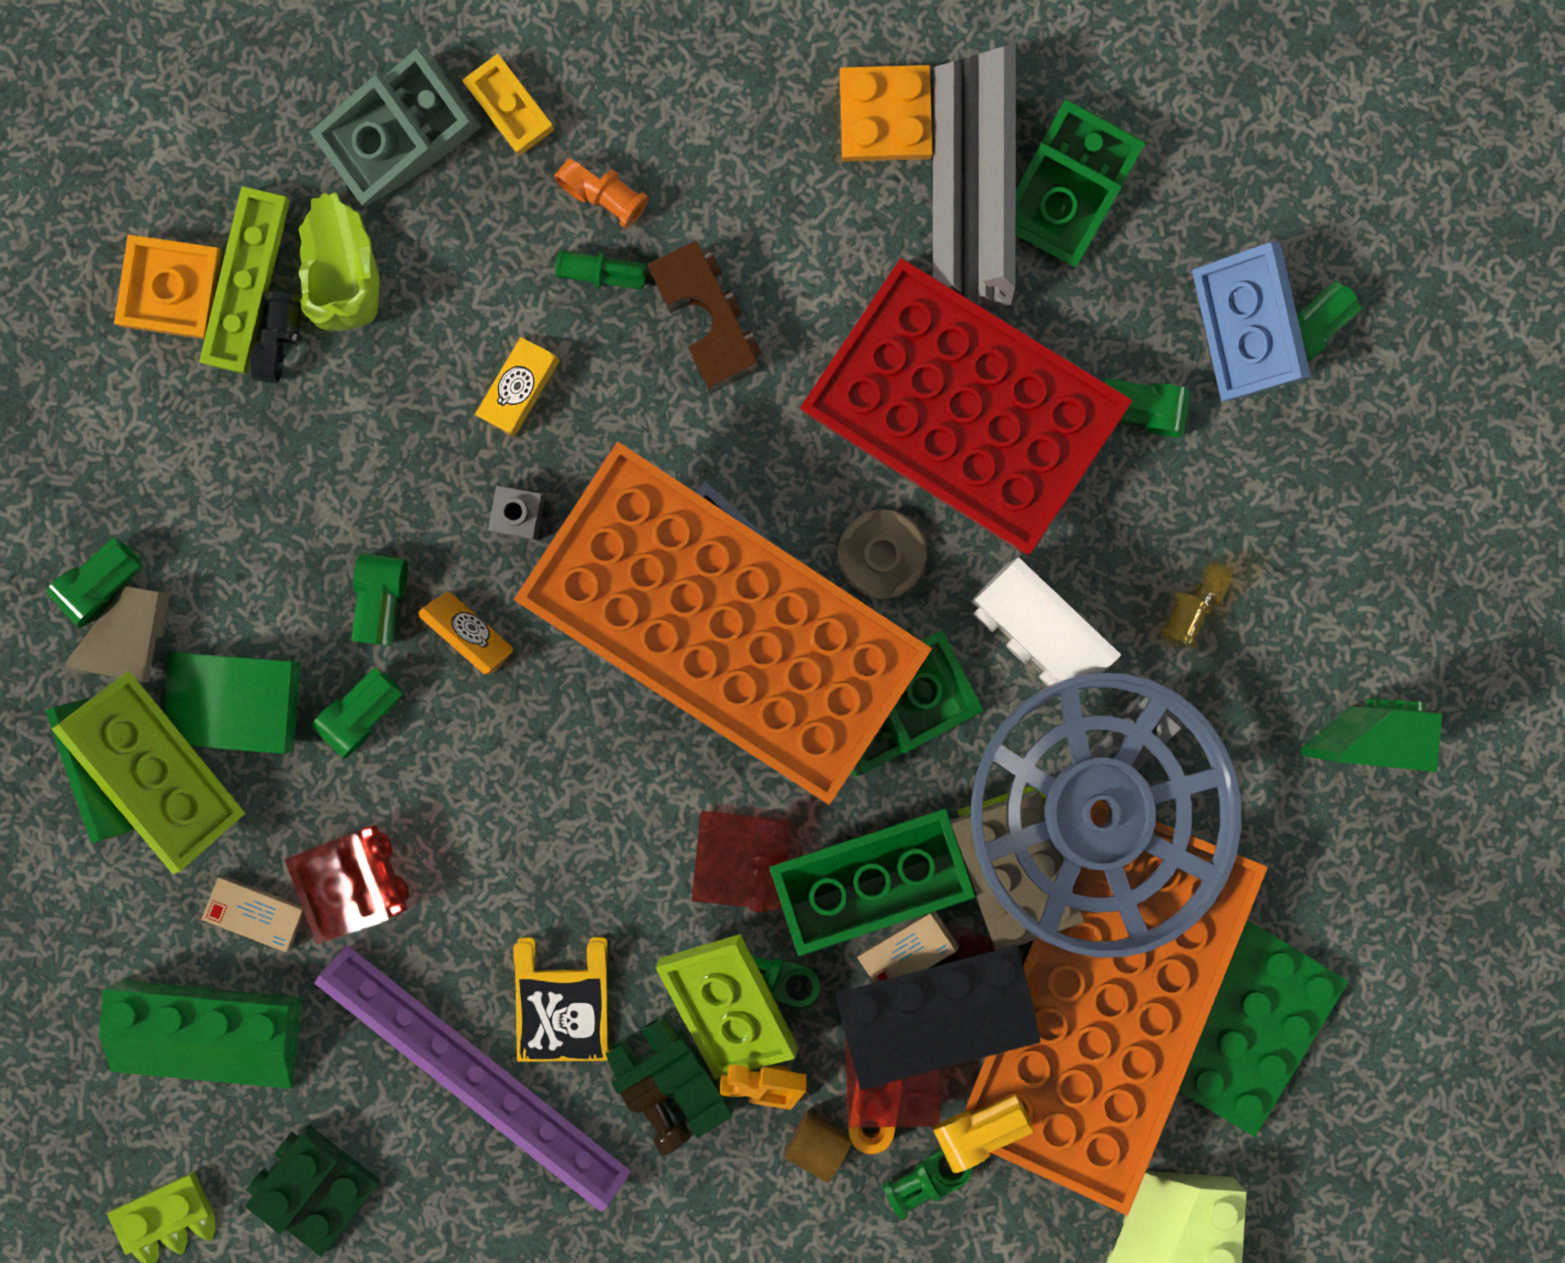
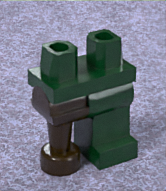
M660 1015L642 1028V1032L652 1049L639 1056L626 1037L610 1046L606 1051V1057L614 1073L611 1084L616 1092L621 1095L626 1106L631 1111L642 1112L658 1132L653 1138V1143L661 1156H664L681 1147L692 1136L683 1121H672L663 1103L664 1100L674 1095L697 1138L733 1117V1104L728 1097L720 1094V1084L714 1079L710 1069L690 1042L684 1029L677 1032L670 1021L664 1015Z

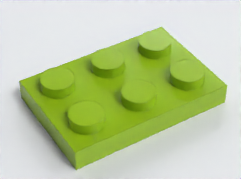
M741 934L659 959L655 968L715 1080L720 1079L722 1075H728L729 1065H741L754 1070L795 1059L799 1047Z

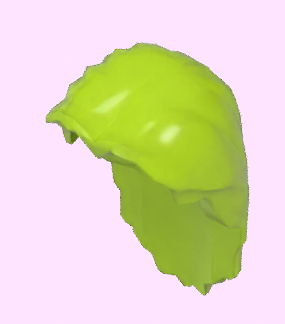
M336 192L330 195L323 193L320 198L311 199V210L299 227L301 238L300 258L302 263L298 272L302 288L301 310L318 328L327 331L343 332L364 327L374 320L378 313L380 277L372 250L371 238L364 229L360 213L353 210L350 205H344Z

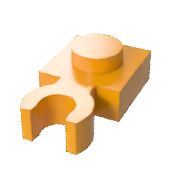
M729 1065L728 1075H722L720 1079V1094L723 1096H747L748 1103L791 1110L806 1092V1074L791 1072L789 1068L779 1065L762 1067L759 1072L751 1071L749 1068L741 1065Z

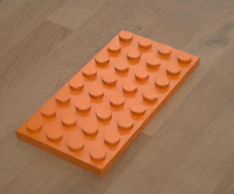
M618 441L513 599L828 805L831 804L932 650V648Z
M1102 800L1094 803L1090 811L1091 820L1097 827L1104 825L1109 818V808ZM1155 821L1153 834L1171 843L1174 828ZM1190 835L1186 851L1211 863L1216 846ZM1143 850L1136 859L1123 866L1130 888L1133 889L1148 879L1159 867L1162 860ZM1237 855L1226 884L1214 904L1198 922L1175 940L1148 952L1127 957L1098 958L1066 951L1039 938L1033 941L1023 969L1031 993L1041 1042L986 1057L964 1112L970 1111L974 1113L1016 1093L1029 1116L1034 1131L1032 1134L990 1153L1126 1216L1129 1215L1267 871V866ZM1081 867L1073 886L1074 894L1086 897L1113 896L1104 870ZM1177 868L1172 877L1160 890L1145 901L1138 903L1137 906L1147 930L1149 931L1161 925L1176 914L1195 894L1202 880ZM1080 910L1084 920L1083 923L1058 931L1069 937L1089 941H1116L1129 938L1118 910L1113 912Z

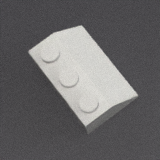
M1019 557L1008 562L970 601L978 608L973 613L975 618L991 632H994L998 627L1010 639L1006 647L1019 660L1026 664L1031 659L1043 670L1039 678L1047 686L1066 678L1091 673H1102L1121 656L1112 645Z

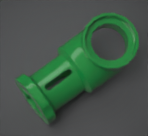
M751 954L775 1001L784 1003L793 1010L800 1011L809 1009L816 1003L819 997L820 983L812 970L780 958L771 961ZM804 976L812 983L813 992L806 1000L796 1001L787 994V984L793 977Z
M941 1146L934 1150L932 1156L916 1164V1170L893 1183L887 1180L882 1183V1187L894 1212L903 1221L908 1218V1212L930 1199L937 1202L942 1197L966 1184L972 1174V1168L962 1171L954 1177L943 1175L939 1171L938 1163L944 1156V1152Z

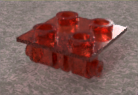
M701 811L691 901L750 907V910L755 912H768V909L782 911V905L769 866L787 861L791 820Z
M845 1035L848 1128L935 1127L940 1123L938 1070L860 1090Z

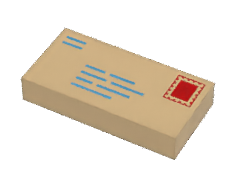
M222 875L217 878L201 920L283 952H288L292 947L306 908Z
M936 911L918 917L863 950L857 958L875 983L928 969L955 953L959 946Z

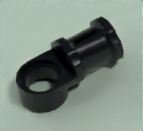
M276 291L265 292V300L269 302L266 329L261 330L260 340L254 343L251 355V376L254 381L279 383L282 369L278 368V363L283 362L285 343L302 344L303 337L298 334L301 314L300 300L302 296Z

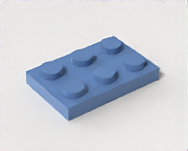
M1269 242L1192 270L1221 402L1235 400L1311 377L1281 242Z

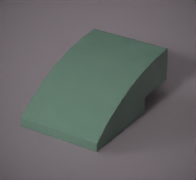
M416 48L384 77L375 74L311 130L310 134L360 204L367 206L409 182L461 145L483 126L432 54Z

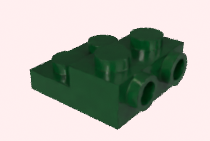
M309 1125L299 1136L292 1131L274 1153L281 1160L272 1172L264 1167L251 1182L246 1191L252 1197L244 1207L281 1235L287 1230L313 1252L322 1257L381 1180Z

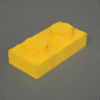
M498 53L462 80L467 90L518 157L554 131L551 122Z

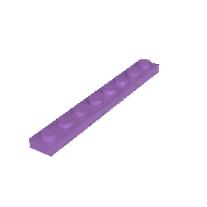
M348 945L322 971L314 984L600 1212L609 1206L631 1170Z

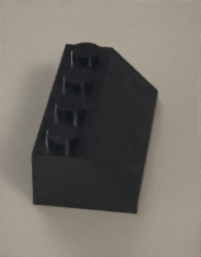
M1017 945L835 993L860 1090L1041 1042L1031 993Z

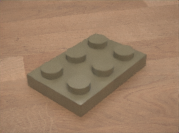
M1034 790L1023 794L1020 805L1021 828L1044 821V805L1040 793ZM1007 800L983 808V831L986 842L1008 834ZM971 813L950 820L995 951L1015 945L1019 946L1038 939L1037 936L1022 927L1001 906L987 884L976 857L971 831ZM1050 839L1027 847L1038 868L1054 882L1063 860ZM1013 852L991 861L996 875L1009 895L1028 915L1039 922L1048 895L1042 892L1027 877L1017 861L1015 853ZM1065 906L1057 932L1083 923L1081 911Z

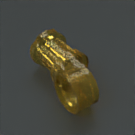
M1211 560L1202 575L1206 580L1204 584L1199 583L1194 596L1182 592L1175 593L1173 598L1176 601L1174 610L1167 626L1161 627L1158 634L1182 646L1197 649L1199 642L1196 637L1206 614H1211L1214 606H1218L1224 598L1234 570Z

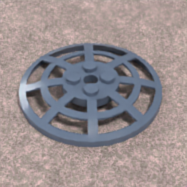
M1091 673L1066 678L1042 688L1019 704L1001 723L988 743L976 772L971 798V831L976 857L987 884L1001 906L1022 927L1042 941L1072 953L1098 958L1127 957L1151 951L1175 940L1195 925L1214 904L1229 878L1237 856L1242 828L1241 796L1236 772L1227 749L1213 726L1194 705L1173 690L1149 679L1124 673ZM1086 688H1116L1138 693L1150 700L1135 723L1112 716L1082 717L1078 690ZM1060 696L1064 723L1041 736L1030 747L1023 758L1002 745L1009 733L1027 714L1046 701ZM1166 709L1176 715L1194 734L1207 755L1212 769L1185 776L1171 750L1157 736L1151 733ZM1108 730L1126 735V738L1114 759L1103 757L1091 758L1085 731ZM1067 737L1072 764L1063 769L1056 778L1035 766L1038 759L1051 746ZM1143 746L1160 762L1167 773L1169 781L1149 786L1142 775L1131 767ZM995 763L1013 775L1007 799L1008 834L986 842L983 831V797L987 776L992 764ZM1028 784L1046 795L1044 821L1021 828L1020 805L1024 786ZM1217 787L1220 801V828L1216 850L1211 863L1186 851L1192 827V801L1190 794ZM1175 799L1176 823L1173 839L1169 843L1153 834L1156 821L1155 804ZM1102 800L1109 808V818L1104 825L1097 827L1091 820L1090 811L1094 803ZM1050 839L1055 849L1064 857L1054 882L1038 868L1027 847ZM1143 850L1162 860L1159 867L1148 879L1137 887L1130 888L1123 866L1136 859ZM1013 852L1015 853L1017 861L1027 877L1042 892L1048 895L1039 922L1028 915L1009 895L996 875L991 861ZM1081 867L1104 870L1113 896L1086 897L1072 893V888ZM1177 868L1202 880L1195 894L1176 914L1161 925L1149 931L1147 930L1138 909V903L1145 901L1160 890L1172 877ZM1065 906L1089 912H1113L1118 910L1129 938L1116 941H1089L1066 936L1057 932Z

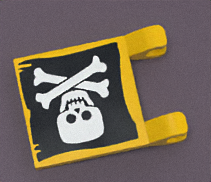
M531 937L518 938L513 948L516 982L517 1062L608 1061L606 1057L608 1049L607 938H590L587 945L588 970H535V939Z

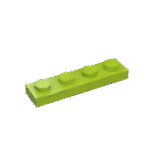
M241 186L199 360L203 365L249 375L252 349L258 338L266 304L265 292H269L290 200L286 196Z

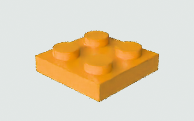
M930 65L840 68L842 162L921 160L932 158Z
M128 234L114 324L129 329L205 339L219 281L223 251L217 247Z

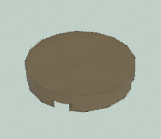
M884 509L867 511L852 520L840 537L837 551L839 569L848 585L863 596L880 600L898 597L914 587L924 573L927 548L925 537L916 523L904 514Z

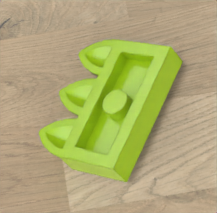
M195 1171L113 1208L107 1213L124 1254L132 1253L141 1263H157L159 1257L158 1240H161L170 1250L181 1255L184 1254L187 1245V1226L198 1237L207 1241H211L215 1233V1216Z

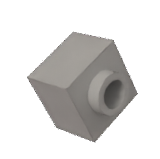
M496 485L488 531L537 541L546 497L539 493ZM512 504H519L522 507V515L517 520H510L507 517V509Z

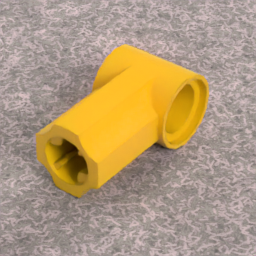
M1015 1093L974 1113L965 1111L956 1114L937 1124L933 1131L953 1173H959L985 1161L991 1155L990 1152L1032 1134L1034 1129L1022 1102Z

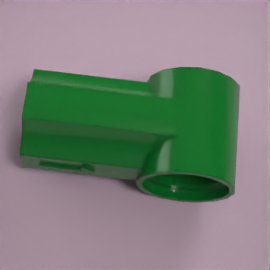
M1337 280L1322 290L1300 312L1296 311L1307 362L1316 357L1328 345L1326 341L1362 310L1357 296L1349 287L1340 284Z
M1108 377L1103 379V383L1132 400V405L1120 422L1143 426L1144 431L1167 437H1183L1192 393L1190 389L1163 383H1155L1148 386Z
M113 537L80 568L70 569L55 579L47 588L46 594L77 628H81L101 615L110 604L108 599L140 572L144 565L129 546L119 538Z
M369 553L359 554L353 577V587L357 593L351 641L393 646L399 599L403 598L407 586L409 572L407 559Z
M374 667L342 700L338 699L329 705L314 720L310 727L344 760L369 738L373 732L371 728L388 713L405 693L388 674L379 667Z

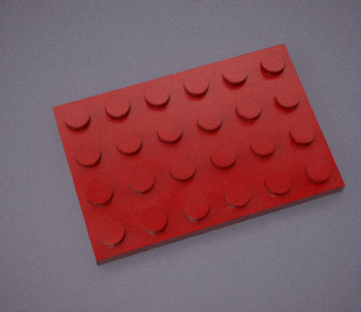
M900 258L801 405L800 410L1027 557H1030L1132 405V400Z

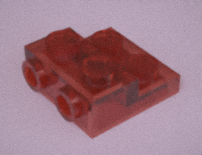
M377 825L285 859L316 945L390 919L408 910L406 905L409 897L407 883L402 877L395 875L390 862L393 854L392 843L386 834L379 833Z

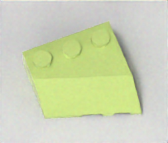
M1146 1171L1129 1215H1125L1123 1219L1124 1225L1114 1249L1110 1251L1106 1263H1242L1247 1192L1234 1177Z

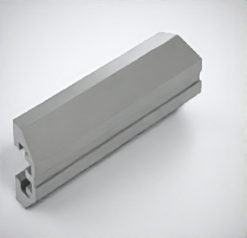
M1016 43L933 67V278L983 309H989L992 306L1011 305L1015 291Z

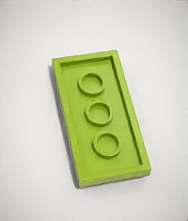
M130 671L120 675L52 728L53 732L172 874L181 872L246 814Z

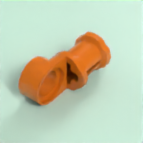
M568 158L554 175L555 181L574 198L582 203H586L588 200L594 206L602 205L620 219L619 225L624 229H628L635 223L649 201V196L644 192L638 194L618 179L619 173L613 169H610L599 179L579 163Z

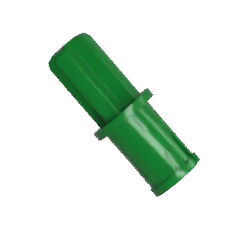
M559 249L556 259L555 276L558 279L565 278L595 283V288L599 289L603 284L642 290L646 284L647 266L644 263L607 258L605 252H600L599 256Z

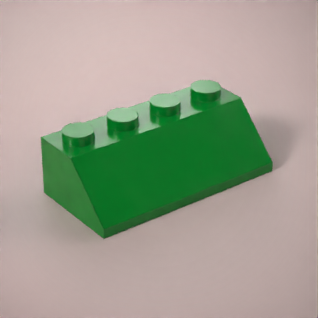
M946 809L769 866L798 956L975 898Z
M121 980L103 989L98 1036L111 1072L292 1089L302 997Z

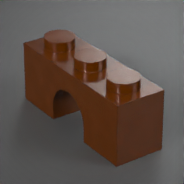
M696 240L647 264L650 274L670 313L685 306L694 305L708 311L713 318L710 332L703 339L688 346L690 355L709 393L758 370V363L755 358L762 355L761 350L751 330L742 333L735 318L742 314L731 290L722 292L715 278L722 273L710 249L702 252Z

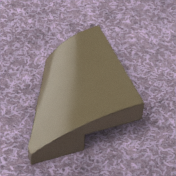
M123 586L67 659L66 667L116 678L130 671L138 682H149L156 639L163 636L170 593Z

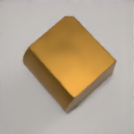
M807 1110L784 1148V1158L824 1182L829 1183L841 1166L851 1146V1140L848 1133Z

